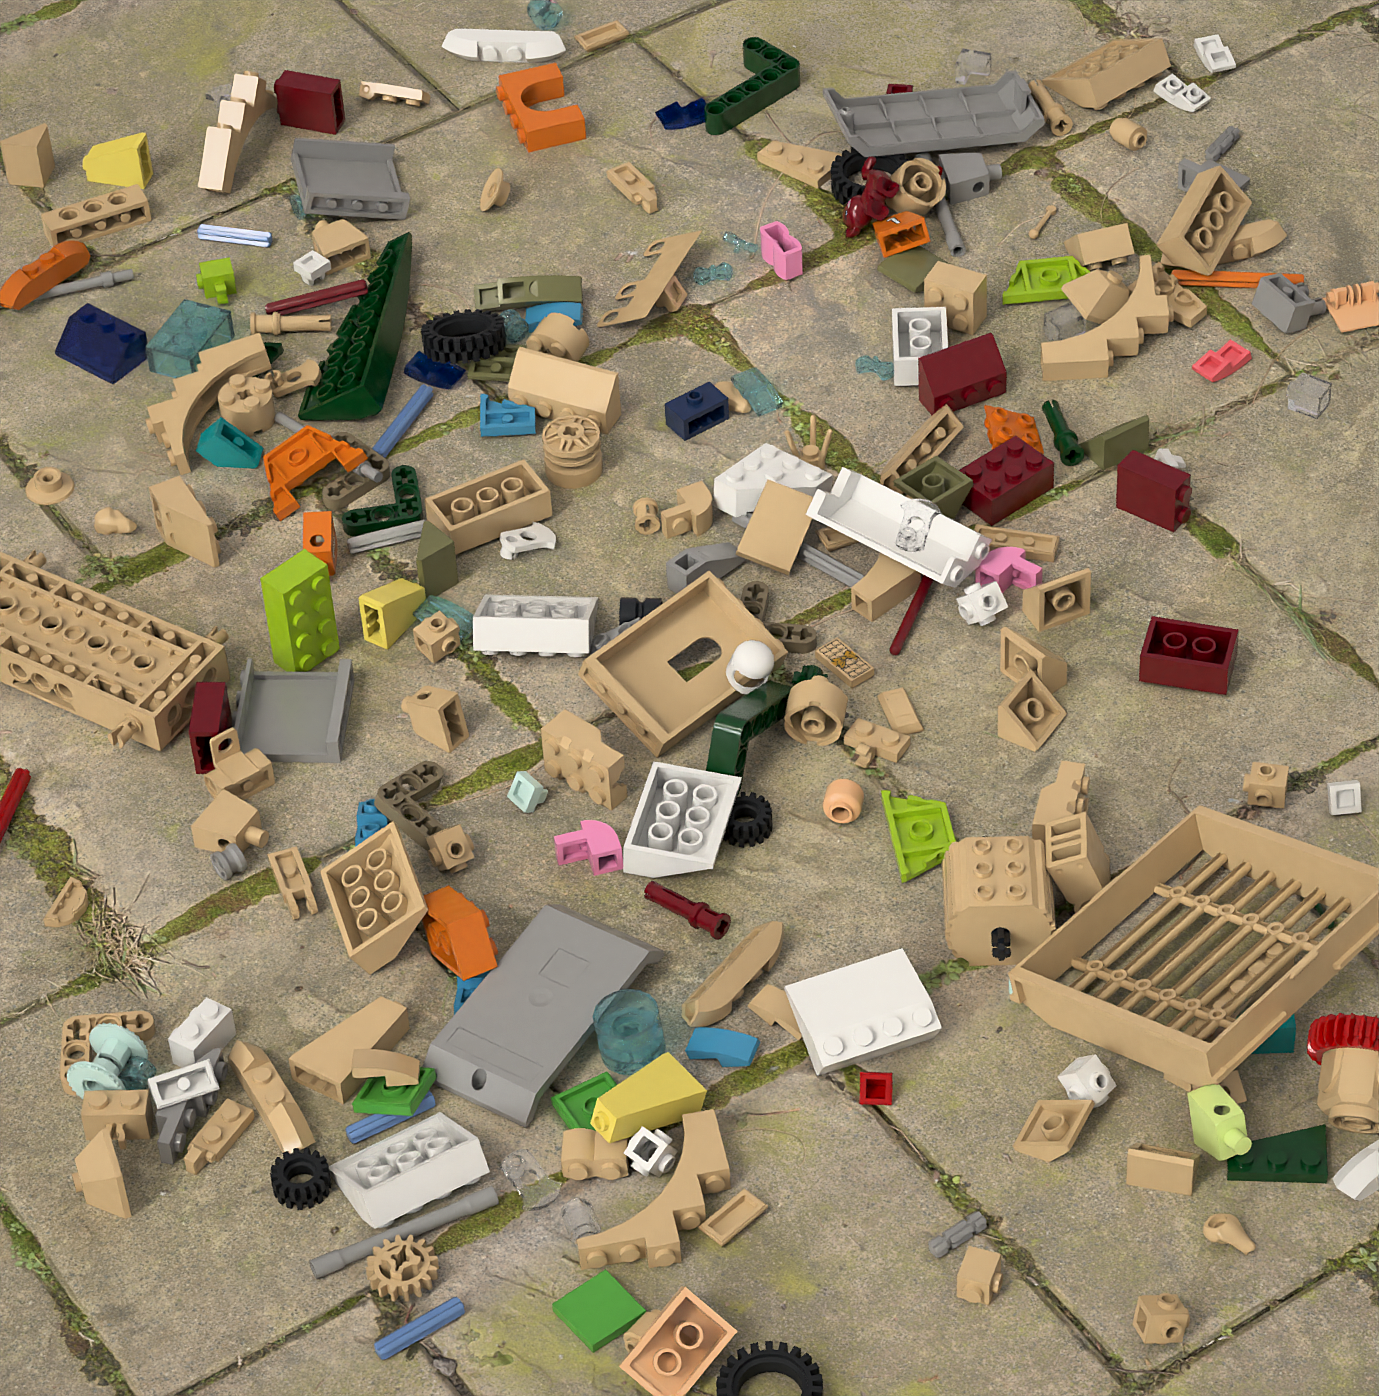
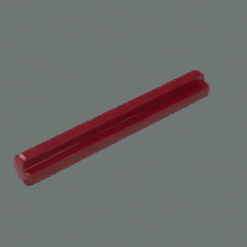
M365 279L267 303L265 305L266 314L272 315L273 312L281 313V316L366 295L368 293V286Z

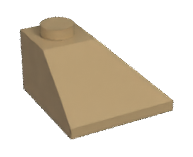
M1096 269L1064 284L1061 288L1085 320L1098 324H1103L1113 317L1129 299V289L1122 282V276L1112 270L1106 272Z
M1006 626L1001 629L1000 671L1018 683L1026 671L1031 669L1051 694L1067 684V663L1062 657L1055 655L1047 648Z
M108 1128L101 1129L75 1158L77 1172L72 1173L76 1193L83 1191L86 1204L124 1219L130 1218L132 1216L123 1176Z

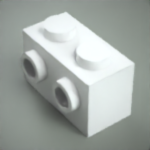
M207 997L198 1007H195L190 1012L189 1017L179 1027L175 1028L168 1038L173 1064L183 1068L194 1064L214 1048L223 1049L236 1035L232 1009Z

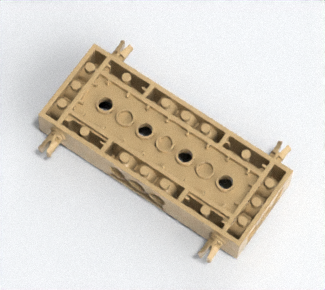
M33 550L23 561L0 552V682L112 730L108 734V740L113 746L119 743V748H122L131 738L161 752L190 722L196 682L227 683L230 680L225 646L222 645L229 639V636L223 628L218 632L217 626H214L211 632L204 638L40 569L47 562L46 557L41 552L36 555V551Z

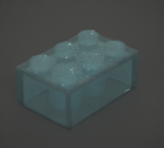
M184 299L145 347L150 372L172 378H179L197 372V364L201 363L198 352L229 343L235 336L231 311Z

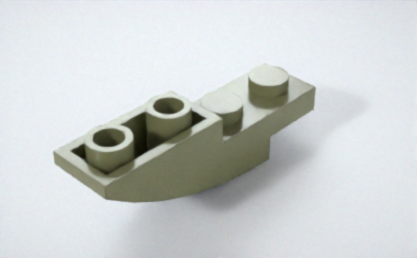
M565 275L499 278L497 282L476 284L474 285L475 310L482 309V312L486 310L499 311L553 302L583 303L581 276Z

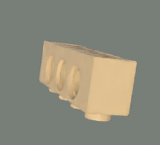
M138 184L41 214L44 234L52 248L64 241L74 240L83 243L152 221L148 199Z

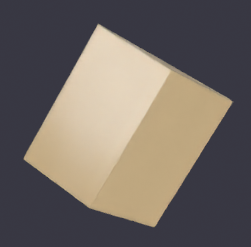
M1038 1100L1013 1144V1148L1015 1151L1047 1162H1051L1069 1152L1095 1105L1094 1101Z

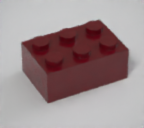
M1017 436L1012 437L959 470L973 480V486L962 505L991 526L1054 488V462Z
M1151 616L1140 654L1139 681L1227 695L1237 658L1239 630Z

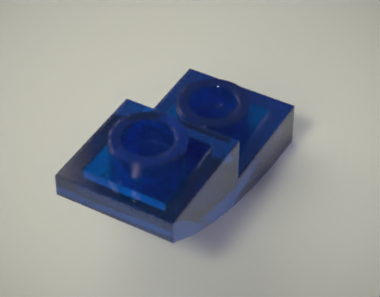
M703 97L683 107L676 101L656 111L655 114L665 130L688 128L705 122L704 108L707 103Z

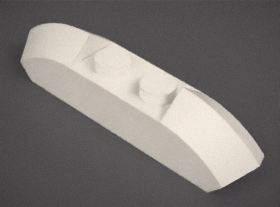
M454 29L448 32L442 44L443 48L457 57L471 61L537 63L558 58L566 51L560 36L553 31Z
M1379 1140L1353 1156L1332 1178L1336 1187L1354 1200L1361 1201L1379 1190Z

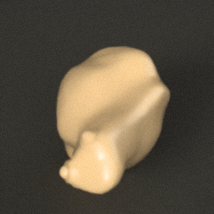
M721 381L714 385L728 397L729 411L750 412L751 406L749 402L740 394L737 388L733 387L731 382Z
M106 507L95 514L94 528L97 533L105 535L113 533L123 534L131 533L137 528V524L125 517L118 509L114 510L111 507Z
M1213 1214L1203 1226V1234L1211 1242L1230 1244L1245 1255L1256 1248L1255 1243L1242 1228L1239 1219L1232 1214Z

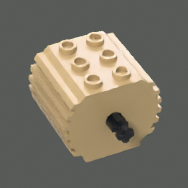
M1029 836L965 837L960 842L951 843L949 851L945 852L942 861L945 939L949 950H952V954L956 958L967 960L969 966L1019 964L1056 931L1053 881L1046 869V848L1041 840H1034Z

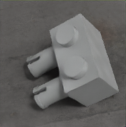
M1281 273L1261 277L1252 301V305L1285 334L1306 329L1310 316L1321 315L1326 311V303L1324 300H1321V297L1315 299L1308 297L1309 289L1307 285H1304L1303 282L1294 285Z

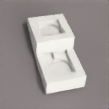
M1218 34L1194 39L1193 46L1200 60L1211 73L1236 68V63L1228 46H1223Z

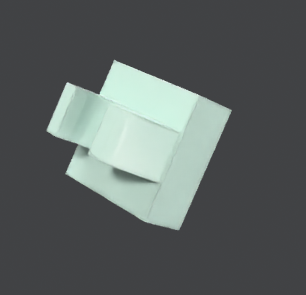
M517 771L507 797L524 813L534 812L537 804L545 801L548 790L543 789L544 787L527 771Z

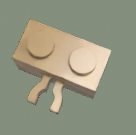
M149 1090L84 1091L81 1119L86 1140H92L101 1129L108 1128L111 1140H118L120 1149H126L127 1140L151 1138L154 1113Z

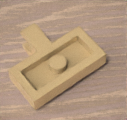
M857 718L844 734V744L856 748L855 753L860 755L855 765L867 768L875 755L897 763L910 746V736Z

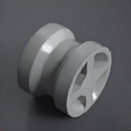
M235 843L227 845L222 852L216 851L210 855L215 871L224 881L231 878L232 873L236 871L242 872L247 869L246 859Z

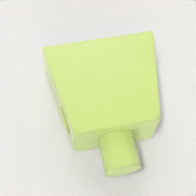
M1219 1084L1205 1085L1187 1093L1194 1143L1219 1161L1226 1160L1237 1154L1243 1155L1250 1150L1252 1142L1247 1137L1244 1112Z

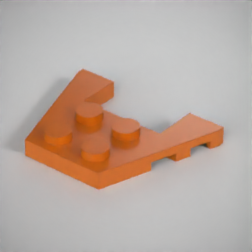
M307 425L264 455L263 461L266 476L271 488L270 496L274 503L273 511L279 521H282L300 508L296 499L289 492L290 490L303 484L307 478L317 471L324 469L334 459H337L349 473L368 459L365 452L360 448L355 449L351 447L349 443L343 440L339 442L333 439L331 435Z

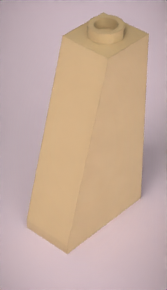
M380 996L294 1053L289 1058L292 1080L344 1104L366 1079L353 1078L351 1067L354 1049L391 1051L410 1029L407 1008L397 1001H391Z

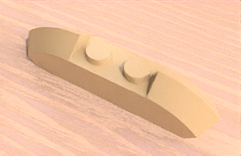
M1270 219L1240 225L1217 265L1259 256L1279 244L1287 234L1279 222ZM1164 253L1162 254L1160 263L1164 268L1189 270L1172 264Z
M947 404L933 414L886 464L880 475V484L903 494V491L894 486L893 481L934 456H938L964 428L961 421Z
M770 921L756 926L682 1004V1018L690 1027L708 1026L725 1018L732 1011V1002L741 997L745 992L743 987L747 983L756 980L763 973L762 969L769 972L782 948L784 939L783 922Z
M237 1040L227 1057L228 1061L282 1153L288 1151L290 1154L293 1153L294 1148L302 1150L315 1143L312 1132L299 1106L265 1052L257 1045Z

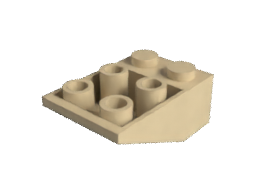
M180 475L150 486L149 492L156 529L166 544L214 568L220 566L218 554L221 553V548L214 534L218 532L217 525L212 516H207L202 501L196 500L192 486L190 484L186 485Z

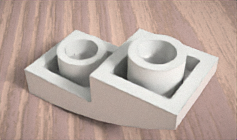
M1173 73L1157 83L1153 90L1167 102L1189 112H1195L1211 100V97L1195 83L1187 86Z

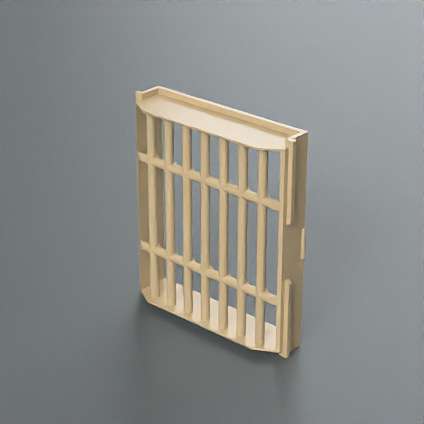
M1199 805L1008 972L1013 991L1009 995L1010 1000L1019 1004L1023 1002L1048 1025L1187 1083L1197 1087L1211 1084L1218 1085L1379 935V868ZM1202 850L1212 857L1183 885L1176 887L1165 885L1170 878ZM1223 866L1231 871L1207 894L1200 896L1191 894L1220 867ZM1244 876L1255 879L1230 904L1219 905L1215 903ZM1268 885L1280 888L1254 913L1246 915L1240 913ZM1153 893L1167 898L1101 958L1092 961L1081 958ZM1293 894L1305 898L1279 922L1271 924L1264 922ZM1318 903L1330 907L1304 932L1294 933L1288 931ZM1179 904L1191 907L1123 969L1115 971L1108 969ZM1343 912L1350 914L1322 941L1314 940ZM1203 913L1215 916L1147 979L1136 980L1132 978ZM1231 922L1239 925L1235 931L1171 989L1161 990L1156 988L1226 923ZM1252 931L1264 935L1196 998L1187 1000L1181 997ZM1279 940L1289 944L1221 1008L1212 1010L1206 1007L1276 941ZM1302 950L1309 952L1237 1019L1231 1017ZM1071 966L1084 972L1069 986L1055 981ZM1096 978L1107 981L1093 996L1082 992ZM1121 987L1132 991L1117 1006L1106 1002ZM1145 997L1156 1001L1141 1016L1130 1012ZM1169 1007L1181 1011L1166 1026L1155 1022ZM1194 1017L1206 1021L1191 1036L1179 1031ZM1219 1027L1225 1028L1211 1043L1205 1042Z

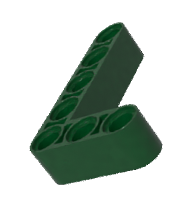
M759 37L745 39L743 41V64L746 69L755 73V75L705 105L706 132L711 135L724 134L799 88V61Z
M768 680L722 710L716 717L706 771L742 777L737 796L742 786L749 741L784 718L791 686Z

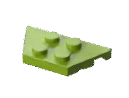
M1073 256L1019 261L1016 272L1009 280L1007 291H1004L1002 294V303L1004 305L1069 299L1062 291V286L1090 273V271L1082 267L1080 262Z
M881 790V800L901 882L904 883L942 863L945 852L949 851V846L952 842H956L946 802L932 799L924 800L913 795H908L907 799L892 797L891 791Z

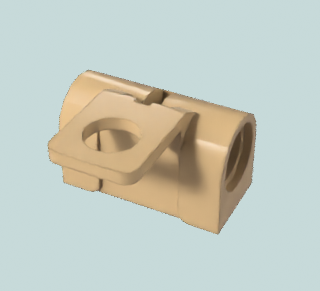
M232 727L210 739L209 743L215 769L204 775V782L214 799L224 789L245 800L275 784L272 762L258 748L243 754L240 750L238 733L235 728ZM231 738V743L226 749L218 750L219 744L224 739Z

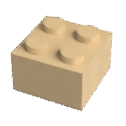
M937 261L924 279V307H946L947 328L974 335L987 317V275Z

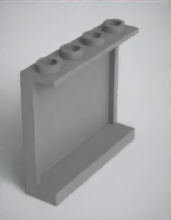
M295 138L291 162L304 213L405 220L410 196L409 193L401 192L392 161L395 144Z
M248 658L246 670H241L240 674L242 691L238 690L236 695L238 711H233L232 726L237 730L241 752L245 754L254 748H258L271 762L341 763L355 681L352 659H340L338 672L254 671L253 660ZM228 738V746H229L230 743H231V738Z

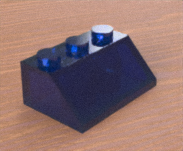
M89 303L69 316L55 350L56 356L113 385L150 357L145 331Z

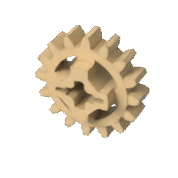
M396 1235L395 1242L390 1243L389 1240L384 1239V1247L374 1246L372 1248L374 1256H367V1280H370L372 1290L378 1289L381 1298L388 1293L391 1294V1300L394 1302L398 1296H403L405 1301H409L410 1294L413 1293L420 1298L422 1297L421 1289L431 1290V1280L438 1279V1258L435 1256L433 1246L426 1247V1242L423 1238L415 1243L413 1235H409L406 1241H402L400 1235Z

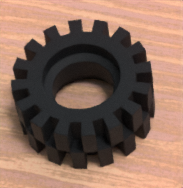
M746 791L740 792L741 796L736 797L723 840L725 842L729 840V844L732 846L738 842L741 848H744L745 843H749V847H754L755 841L759 844L763 843L764 838L768 839L770 832H772V807L770 808L769 801H765V797L762 795L756 798V793L751 792L750 796H746ZM741 817L754 818V820L749 822L736 821V819Z
M294 1148V1154L290 1155L288 1151L284 1152V1159L277 1157L275 1165L271 1166L270 1176L275 1198H278V1202L281 1205L286 1202V1207L292 1209L294 1204L297 1205V1210H303V1205L308 1204L310 1209L314 1207V1201L321 1204L324 1201L323 1196L328 1197L330 1193L329 1188H331L332 1183L329 1165L324 1155L320 1157V1152L316 1150L311 1154L310 1148H304L303 1153L299 1152V1148ZM301 1174L313 1176L304 1183H292L289 1181L291 1178Z

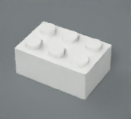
M946 307L892 308L894 386L919 385L918 358L948 348Z

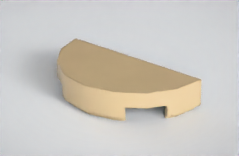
M70 876L43 919L46 927L69 925L79 920L86 912L89 904L88 895L80 880Z

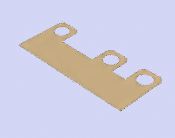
M702 230L653 241L643 255L662 254L644 280L630 282L621 287L615 299L633 296L627 307L609 310L604 313L597 327L646 318ZM659 242L665 243L661 249L650 252V248ZM636 285V289L627 295L621 294L626 287ZM618 312V316L614 320L607 323L603 322L607 315Z

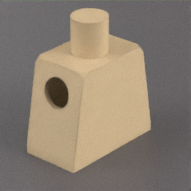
M340 219L330 224L326 220H321L316 224L315 230L312 231L314 251L330 260L331 270L327 271L326 275L371 258L369 238L345 219Z
M427 685L422 687L413 696L409 695L403 699L401 709L410 715L414 732L418 736L448 753H451L469 737L458 693Z
M224 789L191 825L194 846L212 852H222L227 845L235 843L243 853L250 844L263 848L269 839V832L262 829L260 814L257 808Z

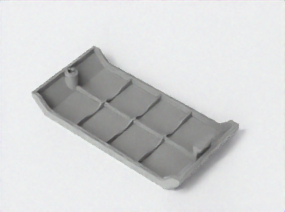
M1016 70L1006 71L999 80L990 85L844 98L834 88H823V96L848 144L864 157L1026 142L1045 122L1044 116L1031 96L1029 86L1024 78H1020Z
M547 904L498 961V967L489 972L431 1042L422 1067L435 1069L437 1078L433 1083L434 1085L527 1128L533 1121L541 1096L647 964H658L664 956V951L561 904Z

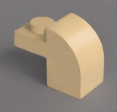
M703 481L677 489L678 506L661 511L662 533L666 539L691 530L698 537L707 532L713 523L711 492Z

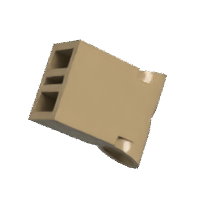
M1086 812L1045 823L1046 869L1068 903L1074 905L1076 914L1093 896L1111 882L1110 857L1104 853V847Z

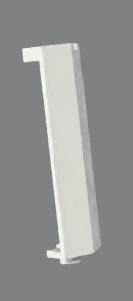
M842 467L831 493L817 489L806 513L807 516L944 585L954 588L980 566L982 560L989 553V544L992 540L868 477Z

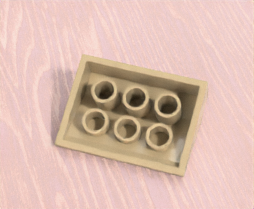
M1162 38L1114 39L1042 79L1045 86L1082 108L1100 110L1107 107L1109 101L1126 96L1128 90L1144 86V81L1163 75L1162 71L1171 67Z
M392 821L320 870L349 958L371 975L396 958L428 911L397 823Z

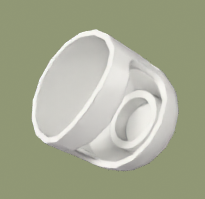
M756 640L745 641L737 646L726 667V676L735 690L742 694H748L757 688L744 687L738 684L734 679L736 670L748 678H764L762 684L766 683L774 667V655L771 649L766 644Z

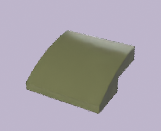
M917 246L889 256L878 265L877 270L917 293L924 291V279L937 261L950 263L925 248Z
M506 344L504 350L498 351L499 354L495 356L490 355V358L486 360L481 357L478 362L471 360L467 375L468 379L509 382L517 350L519 347L527 348V345Z

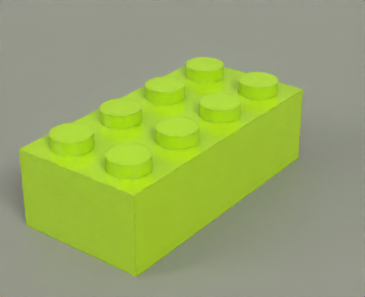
M303 549L260 578L273 660L276 665L286 672H307L340 649L328 565L306 549Z

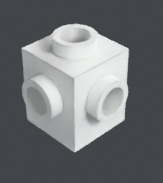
M997 581L982 586L979 582L964 589L965 595L956 599L959 604L960 615L967 621L968 625L979 622L980 626L986 625L996 620L994 614L1008 608Z
M1096 1054L1076 1058L1057 1076L1066 1089L1070 1100H1093L1095 1103L1093 1108L1104 1104L1109 1099L1108 1094L1117 1086L1110 1076L1109 1069L1101 1063Z
M642 1126L639 1132L634 1134L629 1141L624 1154L634 1160L631 1167L647 1177L651 1172L660 1178L662 1173H667L674 1165L676 1160L674 1156L678 1150L669 1145L673 1139L657 1128L652 1133Z

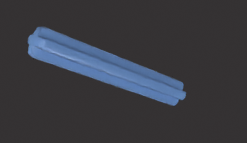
M423 384L418 388L372 447L374 451L384 458L388 455L433 397V388L431 386L427 387Z

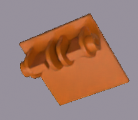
M984 406L986 413L984 425L988 430L987 435L990 444H992V450L1012 437L1017 436L1041 454H1044L1034 417L1025 413L1020 414L1008 411L1001 407Z

